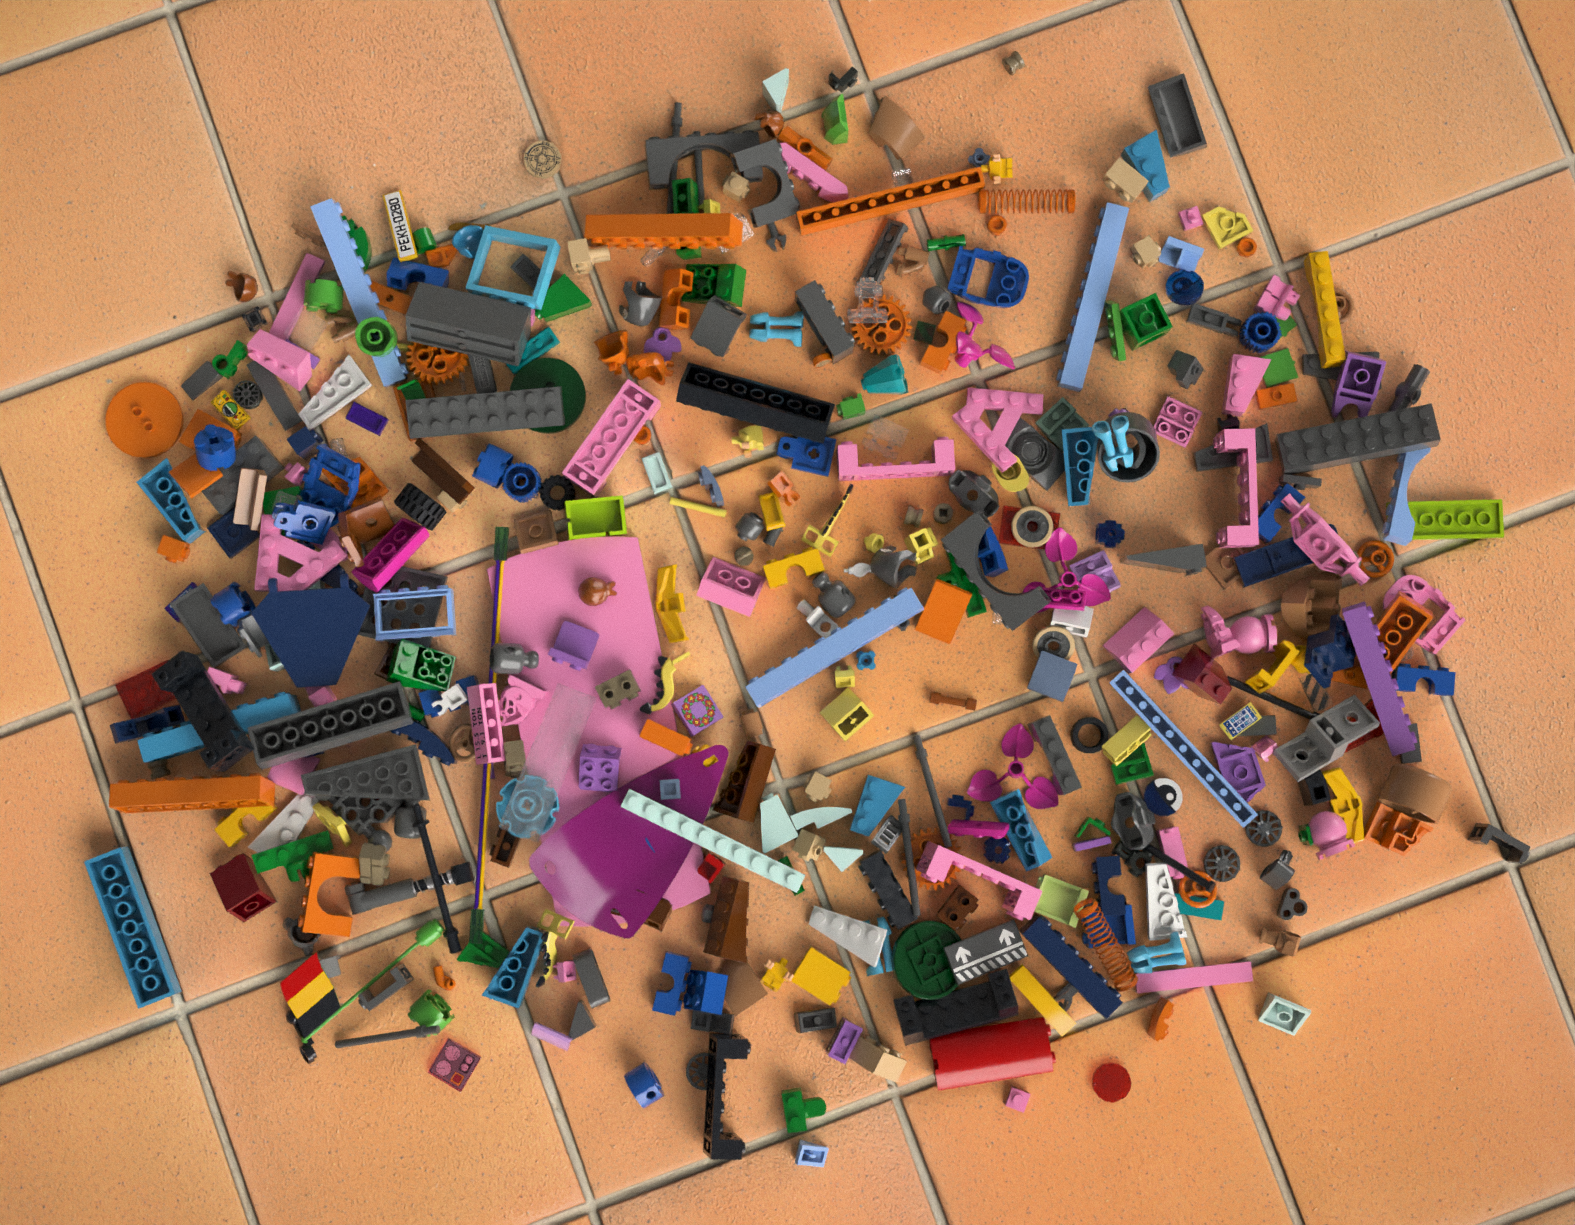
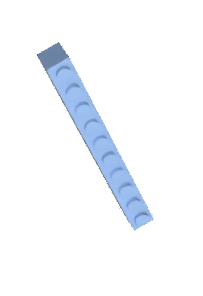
M330 198L310 206L358 325L361 321L370 317H380L387 320L383 309L380 310L377 303L380 301L377 293L371 290V278L369 274H365L362 268L365 267L364 261L356 253L357 244L354 238L349 236V224L347 220H343L340 214L343 213L340 203ZM373 334L375 340L380 339L379 334ZM397 345L390 354L384 357L371 356L384 387H389L408 379L406 374H409L405 363L402 364L399 357L402 355Z
M1107 202L1105 207L1100 209L1098 216L1101 219L1100 226L1096 225L1094 231L1096 241L1095 244H1091L1089 254L1092 255L1091 260L1087 261L1084 270L1087 276L1086 279H1082L1079 290H1082V295L1076 300L1075 308L1078 309L1077 314L1072 316L1070 326L1073 327L1072 333L1067 335L1065 343L1068 345L1067 352L1063 351L1061 362L1064 363L1063 368L1058 370L1056 380L1059 381L1058 387L1080 392L1083 388L1129 211L1128 207Z
M903 588L897 592L898 596L893 599L889 597L883 600L878 608L874 609L872 607L866 610L863 617L851 619L847 622L848 625L846 627L834 629L831 632V636L826 639L824 637L819 638L811 648L805 647L799 650L796 657H788L781 661L782 665L775 668L773 666L764 672V676L760 678L756 676L749 680V685L745 687L758 708L762 707L923 611L924 608L913 589Z
M1125 670L1121 671L1109 682L1243 828L1258 815Z

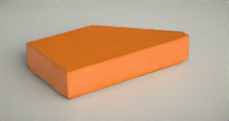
M453 244L425 251L429 266L436 268L449 266L458 252Z

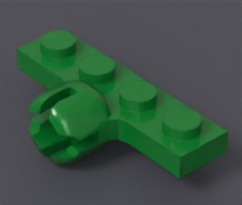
M946 551L951 571L939 574L936 579L972 593L965 610L967 618L986 613L987 610L983 598L978 592L979 588L975 583H971L966 577L967 573L963 567L959 568L952 553Z
M326 830L252 854V859L257 874L284 866L289 880L297 882L300 881L297 873L298 869L301 870L303 879L309 876L308 858L312 856L313 852L322 853L334 848L329 832Z

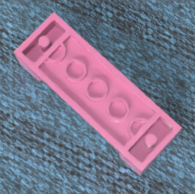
M627 379L563 470V476L594 498H597L607 484L605 479L647 419L651 421L661 407L660 400Z
M1255 428L1224 429L1213 438V447L1216 448V453H1239L1237 455V466L1240 467V474L1237 476V484L1240 486L1238 504L1241 505V513L1238 515V521L1241 526L1220 528L1219 532L1216 533V542L1219 544V548L1253 547L1259 545Z
M938 437L937 440H934L931 446L932 463L928 460L919 461V464H912L910 461L900 462V465H892L891 462L881 463V466H873L872 463L862 464V467H858L857 444H853L851 441L841 442V445L837 446L838 481L952 476L955 471L953 439L949 440V437Z
M928 841L916 870L921 872L920 876L934 883L937 880L944 882L951 864L962 869L965 865L964 870L978 876L982 873L981 877L1009 889L1002 905L1003 908L1007 909L1006 914L1022 921L1024 918L1031 919L1042 894L1041 890Z

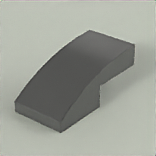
M693 1010L691 1029L730 1035L733 1030L734 1014L722 1012V1015Z

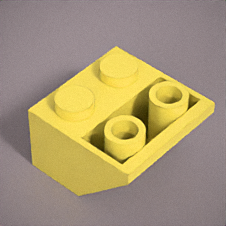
M849 687L819 712L844 742L874 717V714Z

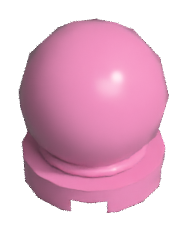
M1268 614L1262 615L1260 620L1251 616L1236 620L1230 628L1232 639H1236L1240 644V647L1235 650L1244 654H1252L1260 651L1262 648L1265 653L1275 652L1273 645H1277L1276 626L1271 624V620L1274 617Z
M1329 811L1319 812L1309 821L1308 826L1310 827L1313 844L1319 847V852L1316 853L1318 860L1324 858L1323 854L1329 857L1347 850L1346 845H1349L1350 848L1355 846L1353 839L1348 840L1346 838V823L1336 813Z

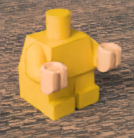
M993 154L988 160V165H981L982 173L988 172V176L993 181V184H1000V178H1013L1012 158H1000V154Z
M781 958L779 963L768 959L764 965L767 971L760 982L774 992H777L783 981L790 982L793 978V974H790L788 969L785 968L788 961L785 958Z

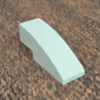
M819 807L798 812L790 817L796 830L813 822L817 829L852 813V810L843 807Z

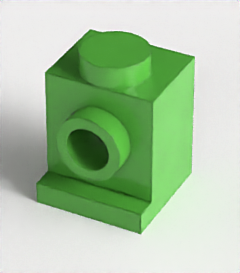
M861 393L857 394L855 399L853 396L842 399L843 402L836 405L838 416L842 415L843 420L865 415L866 413Z

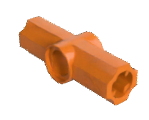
M786 126L781 131L777 139L781 143L786 142L824 170H827L833 160L832 157L816 147L810 139L802 137L789 126ZM803 146H807L810 148V150L808 152H802L800 148Z

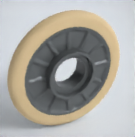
M1026 506L1014 515L1011 523L1012 534L1023 546L1031 548L1042 546L1050 539L1053 533L1052 518L1041 507ZM1033 521L1037 524L1038 528L1035 532L1027 529L1028 522Z
M1047 626L1037 632L1033 639L1032 647L1037 658L1043 650L1069 660L1075 650V641L1071 633L1065 628ZM1051 641H1056L1059 647L1052 650L1048 647V644Z

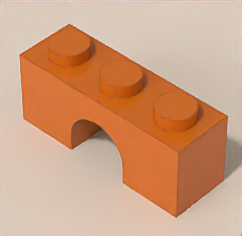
M681 268L664 270L660 327L672 331L689 329L690 310L681 307L680 300L684 293L692 291L693 272Z
M945 311L936 332L945 336L947 344L940 348L929 344L920 365L938 374H941L942 370L946 371L951 362L948 360L950 354H955L957 350V333H965L967 327L964 326L966 320Z

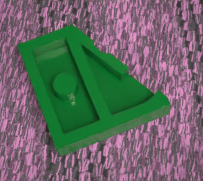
M1142 743L1118 766L1112 764L1110 767L1115 785L1154 775L1145 743Z
M478 929L456 960L499 968L511 951L483 930Z

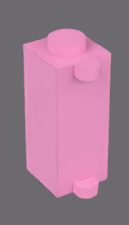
M1173 826L1156 830L1160 850L1188 868L1179 828ZM1166 864L1170 877L1172 876L1173 879L1184 877V874Z

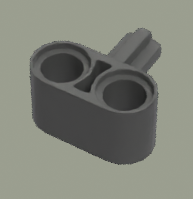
M1283 850L1280 857L1263 870L1259 879L1275 890L1289 882L1295 872V869L1289 866L1293 857L1292 852Z

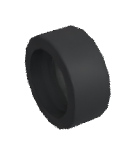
M1085 717L1078 720L1071 729L1073 746L1083 753L1101 751V746L1108 741L1106 725L1095 717ZM1093 724L1099 729L1101 738L1095 746L1087 747L1079 741L1078 732L1083 725Z

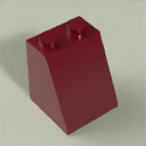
M1193 644L1172 674L1198 697L1220 705L1232 690L1223 667L1196 644Z
M244 853L234 856L231 861L218 866L210 873L225 910L242 922H246L277 902L260 873L257 874L253 860Z

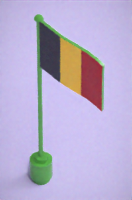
M434 918L432 921L429 920L415 932L417 942L342 1006H340L332 983L321 967L317 951L280 982V986L286 1002L298 1020L303 1034L301 1041L307 1043L310 1037L419 944L422 947L424 945L429 947L445 930L440 922Z

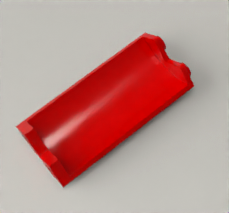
M1043 1016L966 1029L929 1039L938 1091L1053 1072V1063H1056L1054 1051L1051 1052L1050 1024H1046Z

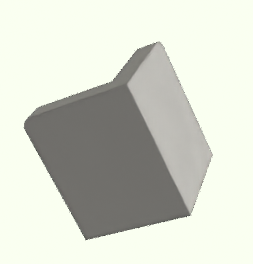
M340 954L319 960L328 978L341 975L338 963Z

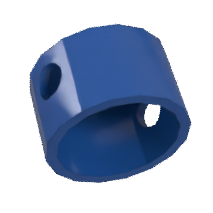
M643 1062L624 1074L630 1091L642 1108H646L664 1096L659 1079L647 1063Z

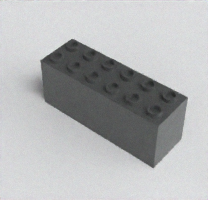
M419 282L405 315L407 341L515 366L520 364L531 333V307Z

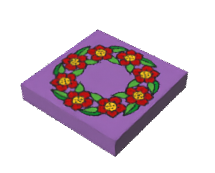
M704 685L671 704L691 737L723 718L722 713Z

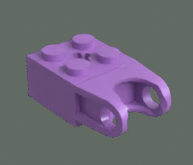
M1345 350L1346 360L1340 367L1336 381L1331 416L1337 418L1342 408L1346 404L1352 403L1358 407V418L1366 417L1376 399L1386 361ZM1359 371H1362L1364 373V377L1360 376V379H1358L1356 374Z

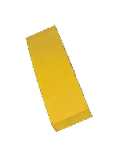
M1023 964L1009 975L1014 985L1061 1036L1076 1024Z

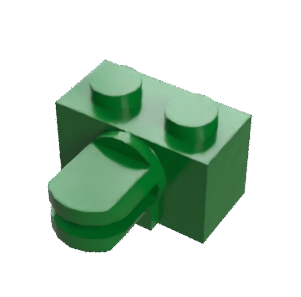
M801 1087L782 1090L788 1133L806 1131V1119L820 1117L825 1114L826 1103L823 1098L803 1099Z

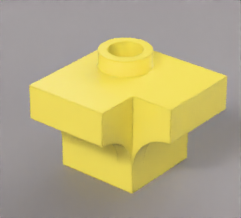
M931 527L917 531L904 539L908 550L916 553L915 565L934 557L932 548L937 546L938 542Z

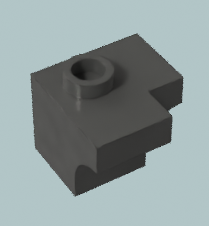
M1178 350L1175 351L1167 365L1172 374L1176 375L1178 384L1185 389H1188L1190 384L1195 385L1204 370L1195 356Z

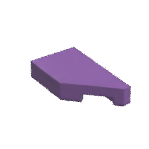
M1105 836L1076 842L1072 846L1073 850L1077 852L1110 844L1111 840L1110 837Z

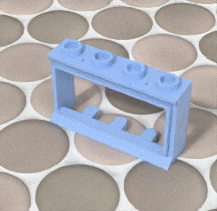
M448 585L436 586V589L429 590V587H417V591H410L409 588H400L398 592L390 593V590H379V594H373L377 641L401 640L403 638L416 639L429 636L440 637L442 635L457 636L454 590L448 588ZM446 596L448 626L383 631L381 601Z

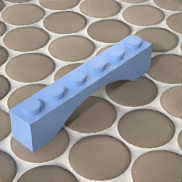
M1431 448L1398 454L1397 462L1399 465L1393 475L1395 484L1389 494L1391 503L1386 509V515H1388L1387 522L1384 523L1382 533H1384L1383 540L1403 546L1412 541L1415 521L1410 513L1407 501L1408 481L1416 464L1430 453Z

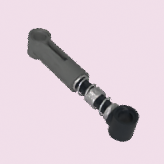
M470 862L452 866L445 873L440 872L439 874L442 885L449 886V884H455L457 886L474 881ZM428 875L421 880L415 879L414 881L410 878L348 896L352 915L411 899L417 897L418 892L424 893L425 890L430 891L435 890L431 875Z

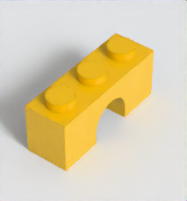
M813 547L803 549L802 553L795 555V553L787 554L780 561H777V559L766 561V565L763 566L770 589L788 584L786 572L792 566L801 567L805 572L806 578L825 571L818 548L813 549Z
M274 804V806L233 808L231 810L233 813L229 817L225 816L217 822L218 826L214 830L228 847H234L249 834L243 827V819L246 815L252 814L258 821H264L278 807Z

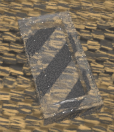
M1311 673L1298 678L1315 712L1334 705L1326 688L1323 689Z

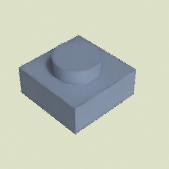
M680 779L660 780L661 800L681 798Z

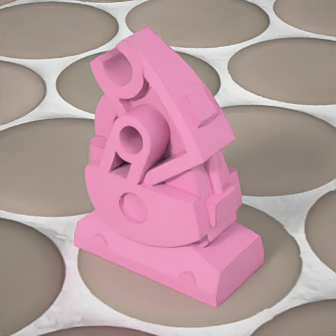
M1208 605L1202 607L1201 611H1203V614H1201V617L1204 620L1206 641L1211 648V657L1216 658L1239 648V642L1236 639H1232V633L1229 627H1225L1224 620L1219 613Z
M509 675V685L502 691L498 702L499 713L503 717L501 726L516 725L527 718L528 712L536 705V698L543 699L547 692L516 676Z

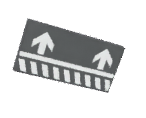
M1013 919L943 947L957 985L1028 956Z

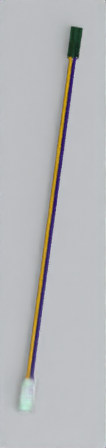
M496 527L494 561H496L491 648L494 644L499 643L503 570L508 552V527ZM489 668L488 684L496 683L497 673H494ZM491 763L483 764L474 908L471 909L469 943L483 944L485 909L482 908Z

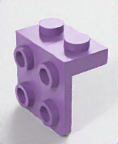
M564 621L554 647L550 648L548 655L552 656V661L559 664L565 661L570 663V668L578 671L581 668L587 670L599 639V634L569 621Z
M583 744L580 754L579 788L602 792L617 791L622 748L611 745Z

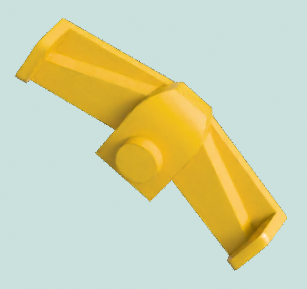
M677 564L657 569L655 607L669 643L689 640L678 613L686 612L683 593H675Z
M1341 767L1323 771L1322 774L1327 784L1336 796L1329 801L1332 812L1343 817L1346 823V838L1348 840L1353 839L1354 844L1363 841V804L1360 796L1354 790Z

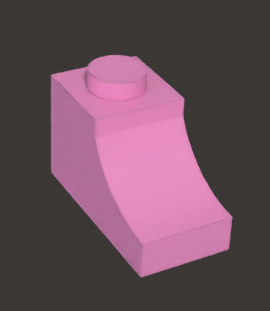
M329 686L305 687L309 695L308 698L314 707L338 700Z

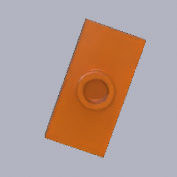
M1294 383L1255 391L1259 410L1298 401Z
M1353 666L1333 672V678L1331 679L1333 682L1367 689L1368 687L1362 668Z

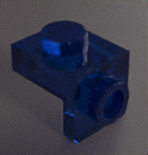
M953 794L952 798H947L946 805L965 808L964 820H969L970 817H973L974 805H971L972 801L963 800L964 796Z

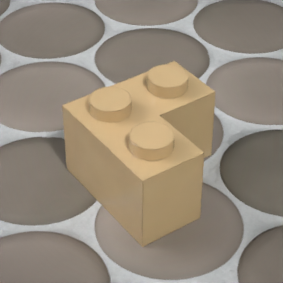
M859 1036L849 1058L871 1073L897 1082L907 1063L906 1060L901 1058L902 1054L894 1049L890 1051L884 1045H876L877 1041L869 1036L866 1039Z

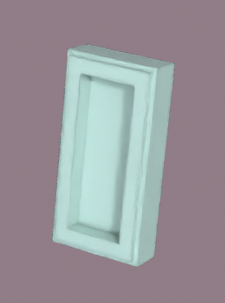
M660 452L641 458L654 494L671 489L672 485Z

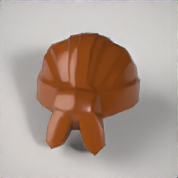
M768 109L755 115L754 120L761 121L760 127L764 128L771 138L780 135L784 127L783 116L780 112Z
M233 271L227 272L231 279L226 280L225 284L234 288L235 297L238 302H249L256 296L258 285L253 276L245 273L237 275Z
M598 577L587 578L579 585V598L588 606L600 605L606 601L608 596L617 595V592L612 590L616 582L606 583Z

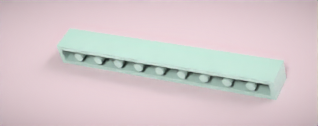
M628 790L621 804L622 808L796 893L803 882L805 874L634 790Z

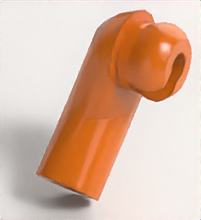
M442 965L432 967L436 985L445 990H452L456 982L454 979L444 975Z

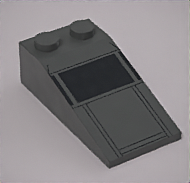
M1203 544L1127 555L1120 559L1121 564L1175 573L1186 572V576L1202 572L1201 569L1207 567Z

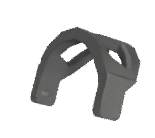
M1068 983L1056 993L1054 1000L1065 999L1064 1004L1059 1002L1058 1005L1066 1012L1070 1008L1073 996L1078 990Z

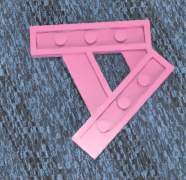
M968 387L966 405L952 415V420L1003 473L1017 462V458L1005 446L1022 413L1042 415L1043 394ZM984 410L1003 411L993 431L980 419Z
M262 514L255 591L269 592L268 580L270 578H277L278 592L308 590L346 558L347 554L334 540L320 552L281 535L282 529L274 526L273 522L275 519L272 518V515ZM279 555L303 565V567L290 578L279 574Z

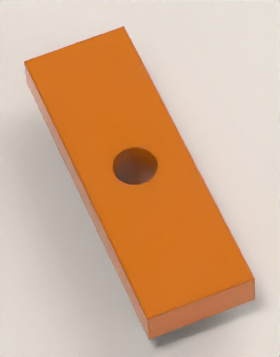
M372 281V285H370L371 290L377 293L380 301L377 304L406 315L413 297ZM390 297H394L393 301L388 302Z

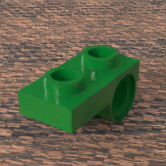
M420 228L413 232L418 255L438 248L430 228Z
M237 340L227 357L220 354L213 358V368L229 380L237 372L239 362L247 356V346ZM226 361V367L220 369V363Z

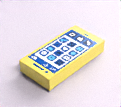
M1250 702L1219 724V726L1229 739L1233 740L1263 717Z

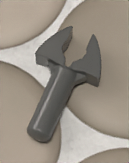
M774 222L767 224L771 239L766 240V244L773 251L777 252L775 240L777 239V241L781 242L782 249L784 250L786 234L779 235Z

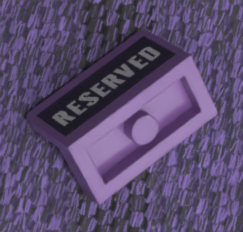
M842 1017L825 1051L826 1054L846 1064L863 1028Z

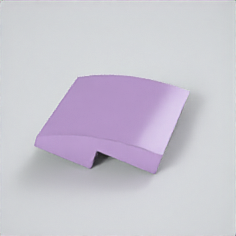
M1104 550L1069 565L1071 572L1076 575L1079 583H1081L1084 575L1094 574L1105 582L1109 592L1121 587Z
M538 1022L534 1024L531 1033L532 1036L565 1051H568L572 1040L571 1037Z

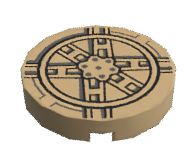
M537 141L526 149L524 164L532 176L547 179L559 171L561 154L553 143Z

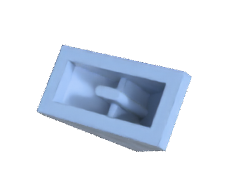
M800 1139L794 1158L795 1164L824 1167L829 1148Z

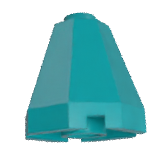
M895 354L887 357L864 373V379H861L863 389L872 394L902 395L909 393L907 379L904 377L905 372L899 355Z

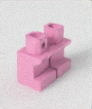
M1273 275L1253 310L1259 313H1272V316L1275 315V318L1286 321L1291 310L1284 307V303L1287 302L1294 306L1300 295L1292 290L1294 286L1285 284L1280 281L1281 278Z
M209 667L207 672L217 688L219 685L221 686L223 693L233 694L234 692L243 694L247 683L239 681L238 675L219 668Z

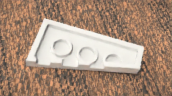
M350 355L345 358L342 365L333 372L334 374L322 385L320 391L311 398L298 414L310 430L317 427L372 387L370 381Z
M305 792L303 795L298 794L248 848L258 853L298 840L314 812L312 807L317 802L319 803L320 800L314 795H306Z
M1166 863L1145 864L1147 937L1149 941L1170 939V934L1178 931L1180 938L1187 937Z
M818 906L813 907L808 923L810 926L871 966H877L887 929Z

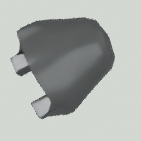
M626 281L623 291L629 306L623 307V305H620L619 313L625 321L642 327L646 326L653 319L662 297L655 295L645 286L646 282L637 281V293L632 290L633 281Z
M887 546L879 549L874 554L870 563V569L883 582L897 589L909 576H915L917 567L906 565L898 571L901 562L905 559L916 561L917 557L916 553L909 550L894 552L896 547Z

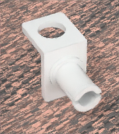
M802 600L798 604L797 609L807 617L806 621L810 627L825 639L831 636V632L834 629L838 628V625L819 606L814 609L806 600ZM822 623H830L831 629L828 632H822L820 629Z

